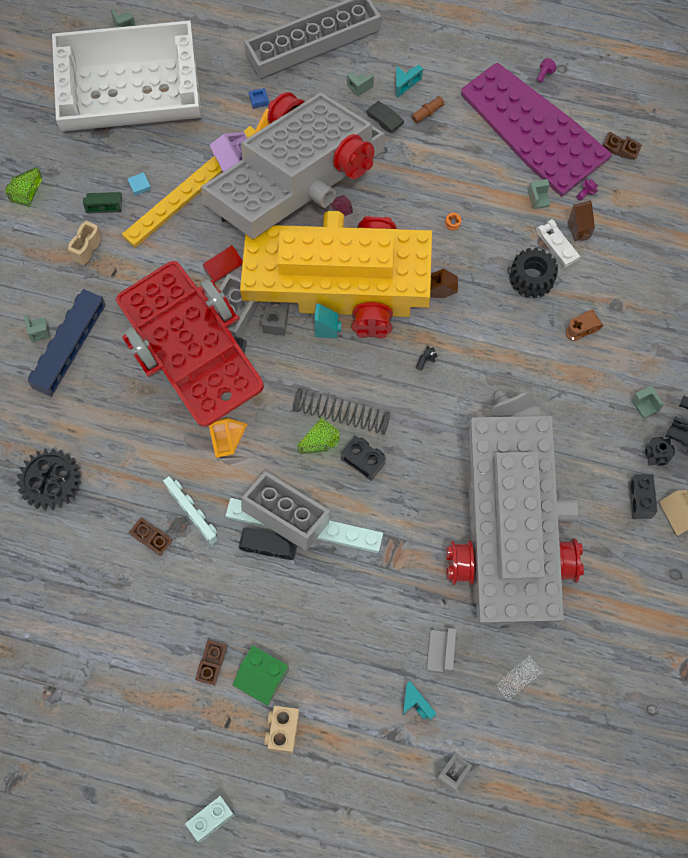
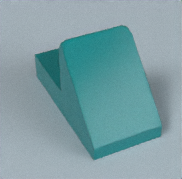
M419 64L409 69L407 73L396 66L395 96L397 98L422 80L423 68Z
M409 681L405 688L403 716L416 706L418 708L416 709L417 714L423 720L427 719L430 722L436 717L437 713L411 681Z

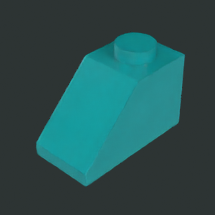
M316 304L314 320L315 337L337 339V334L341 332L342 321H338V313L321 304Z

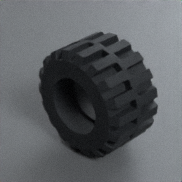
M527 248L526 252L522 250L519 255H516L510 272V283L514 285L513 289L515 291L519 290L518 294H525L527 298L530 296L537 298L538 295L543 297L545 293L548 294L558 274V264H556L555 258H551V253H545L546 250L544 249L540 251L538 248H534V250ZM536 269L543 276L532 277L525 270Z

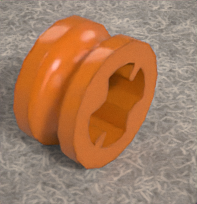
M449 213L445 220L446 228L453 231L457 230L462 222L461 216L457 213ZM452 219H455V224H451Z

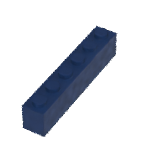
M85 289L76 296L74 305L67 311L65 320L58 326L56 335L53 340L49 341L44 355L39 357L35 370L29 374L28 383L32 389L50 397L53 396L106 306L102 296Z

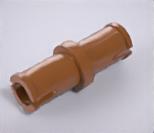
M437 96L428 104H423L421 109L411 115L412 120L418 124L427 116H432L433 112L445 105L442 97Z

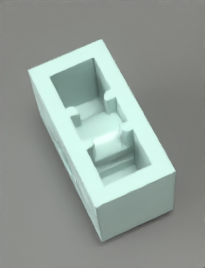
M219 796L186 822L185 825L197 842L201 843L235 815L223 798Z

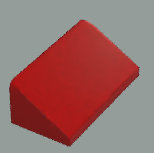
M233 245L206 261L203 264V268L215 283L243 264V260Z

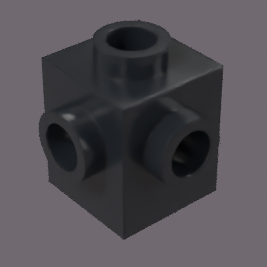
M652 438L645 447V456L648 459L649 466L667 465L675 455L674 445H671L670 438Z

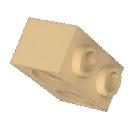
M274 706L273 711H269L268 724H271L270 732H266L264 745H268V751L294 754L299 709ZM281 714L289 716V721L286 724L278 723L277 719ZM278 735H283L286 738V742L281 746L274 743V739Z

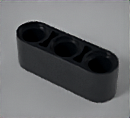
M243 528L238 548L249 553L294 560L297 545L277 533Z

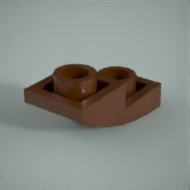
M610 131L602 143L610 153L633 160L637 158L642 144L628 136L624 140Z
M142 517L128 533L159 556L164 553L173 541Z
M207 640L203 658L200 660L195 678L196 681L213 686L216 685L227 652V644Z

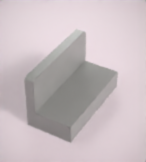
M448 628L447 632L431 630L427 671L452 673L456 629Z

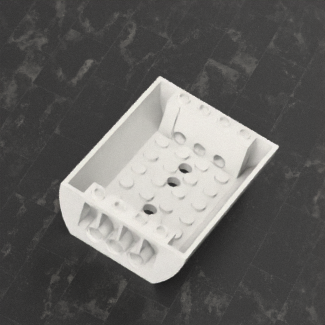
M191 21L52 34L56 122L62 132L202 118ZM163 88L169 89L167 92L160 91ZM145 90H151L149 94L143 93ZM112 93H117V96L110 97L109 95ZM94 95H100L97 99L92 98Z

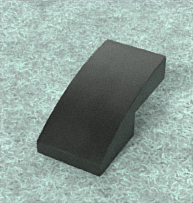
M377 101L366 110L368 117L378 121L381 128L391 133L404 124V120L396 112L380 101Z

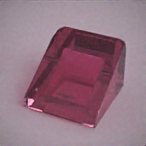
M345 195L336 197L333 203L330 204L333 211H339L344 216L353 213L351 201Z

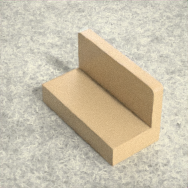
M677 490L660 500L659 503L676 535H681L688 531L687 490Z

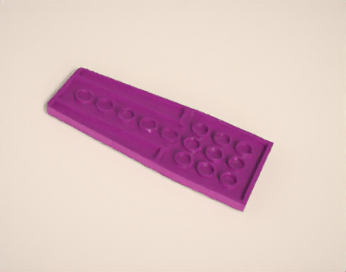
M499 63L493 64L461 89V96L533 172L542 180L548 179L549 186L561 197L566 195L612 156V153L576 121Z

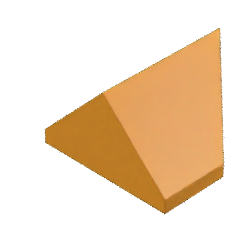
M224 418L209 426L216 458L235 454L234 452L248 424Z

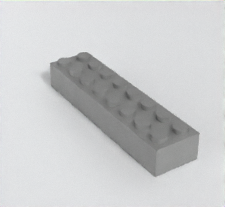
M345 0L245 40V54L261 79L379 31L381 16L371 0Z

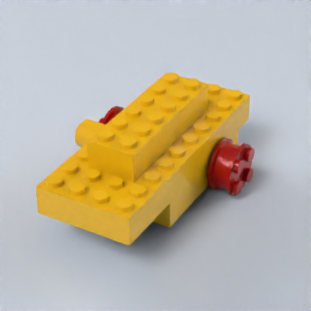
M327 211L323 215V227L273 225L254 239L245 234L240 285L242 301L298 303L299 313L315 314L316 304H321L339 315H353L355 320L351 328L357 333L358 337L386 338L393 329L390 322L392 316L410 317V307L429 308L432 230L397 229L396 224L390 217L370 216L363 217V220L358 223L357 228H344V214L339 211Z

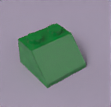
M252 645L239 668L233 686L269 706L286 677L289 667Z

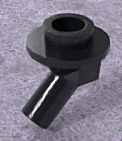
M426 346L424 353L418 360L416 369L422 371L426 361L436 362L435 358L438 356L434 347Z

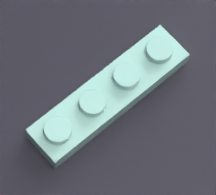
M170 476L163 480L166 489L212 546L218 541L216 537L218 532L212 524L207 525L204 521L206 517L200 509L196 511L192 506L194 502L191 497L181 492L183 488L177 480L173 481Z

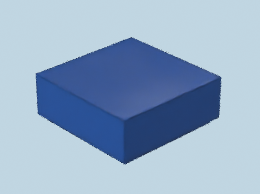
M265 88L248 92L253 109L269 106Z

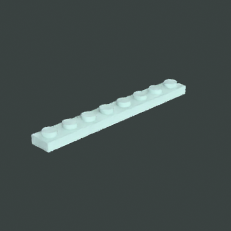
M230 498L226 512L227 519L269 528L241 510V500ZM329 520V524L317 539L379 553L383 533Z

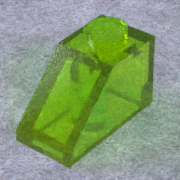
M35 167L12 177L10 184H7L5 189L10 202L28 207L31 206L42 181L39 168Z
M321 417L299 442L297 451L300 454L328 452L331 447L335 448L339 443L340 431Z

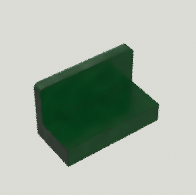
M87 193L86 198H83L85 212H122V193Z

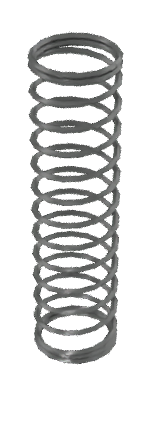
M298 388L293 403V411L299 412L303 407L304 414H306L310 409L311 416H313L317 411L318 418H320L325 411L326 420L329 419L332 413L333 422L336 421L339 415V423H343L346 418L347 426L351 424L354 417L353 425L355 428L358 426L361 420V429H364L368 422L369 431L373 429L374 424L376 422L375 432L378 433L382 427L381 434L385 435L391 412L385 411L382 422L377 431L380 409H378L374 422L370 428V421L373 408H370L368 417L363 426V417L365 411L364 405L359 420L355 425L358 403L356 404L351 420L348 423L351 401L349 402L346 413L341 421V413L344 400H342L338 413L334 419V409L337 399L335 398L331 411L328 417L326 418L329 396H327L324 409L321 415L319 416L322 394H320L317 407L314 413L312 414V405L315 392H313L311 402L306 412L305 402L308 390H306L305 397L299 410L298 408L300 406V402L302 399L303 389Z

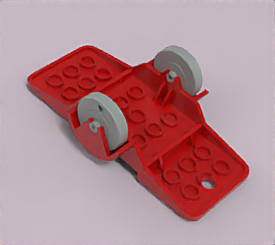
M170 261L117 295L116 302L132 325L124 330L123 340L148 378L160 370L163 371L199 426H210L262 392L264 383L227 328L240 320V318L235 314L223 292L217 289L213 280L205 279L200 282L199 288L177 261ZM229 392L232 394L231 398L227 401L221 399L224 393Z

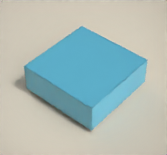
M144 172L128 178V183L134 195L151 190Z

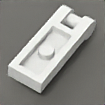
M553 219L547 221L546 225H540L536 228L537 234L564 268L580 259V255L558 229Z

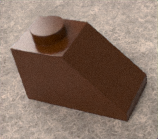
M591 200L573 205L567 224L574 241H585L592 237L595 225Z
M444 268L431 273L430 298H446L458 293V276Z

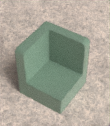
M111 9L116 27L136 26L132 13H124L118 16L115 10Z
M351 72L347 75V86L358 97L374 86V76L370 74L366 77L364 74H361L357 77Z
M548 179L530 182L528 194L533 209L550 206L547 194L549 188Z
M28 315L24 316L27 332L32 343L50 338L47 322L44 317L30 321Z
M652 385L635 393L631 400L643 419L659 412L664 405Z

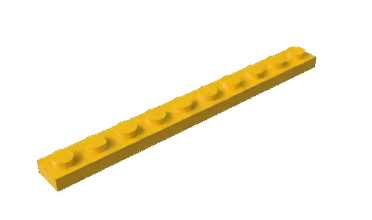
M249 126L243 132L249 138L253 135L255 129ZM213 156L122 233L123 238L136 248L202 192L201 186L223 173L217 158Z

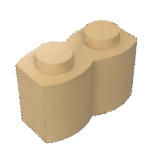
M88 221L81 224L77 236L70 241L68 246L72 261L85 265L91 259L92 251L101 242V234L97 225Z

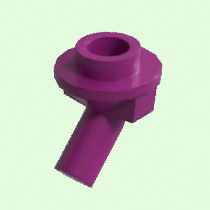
M545 58L541 62V71L536 80L543 82L547 73L553 74L556 72L557 66L552 59Z
M585 179L582 184L585 188L576 197L581 201L589 193L595 194L598 192L596 189L598 185L592 179L589 181Z

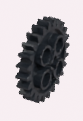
M45 448L43 454L36 451V457L29 455L30 462L23 461L26 467H19L22 474H17L20 481L16 482L18 487H21L18 491L20 494H23L22 498L28 500L27 503L30 506L34 504L36 509L42 505L44 511H46L48 506L54 510L56 504L62 508V502L64 501L69 504L67 498H75L72 492L79 491L76 485L81 484L80 479H78L82 476L78 471L80 468L78 464H75V459H70L69 453L64 455L62 450L56 453V450L52 448L51 452L48 453ZM43 465H48L47 469L40 470ZM61 471H66L65 475L58 476ZM35 482H40L38 487L32 488ZM53 488H58L55 494H50Z

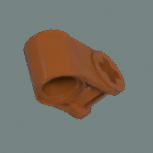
M589 310L573 318L565 334L568 339L576 341L589 334L596 333L603 327V324L595 311Z

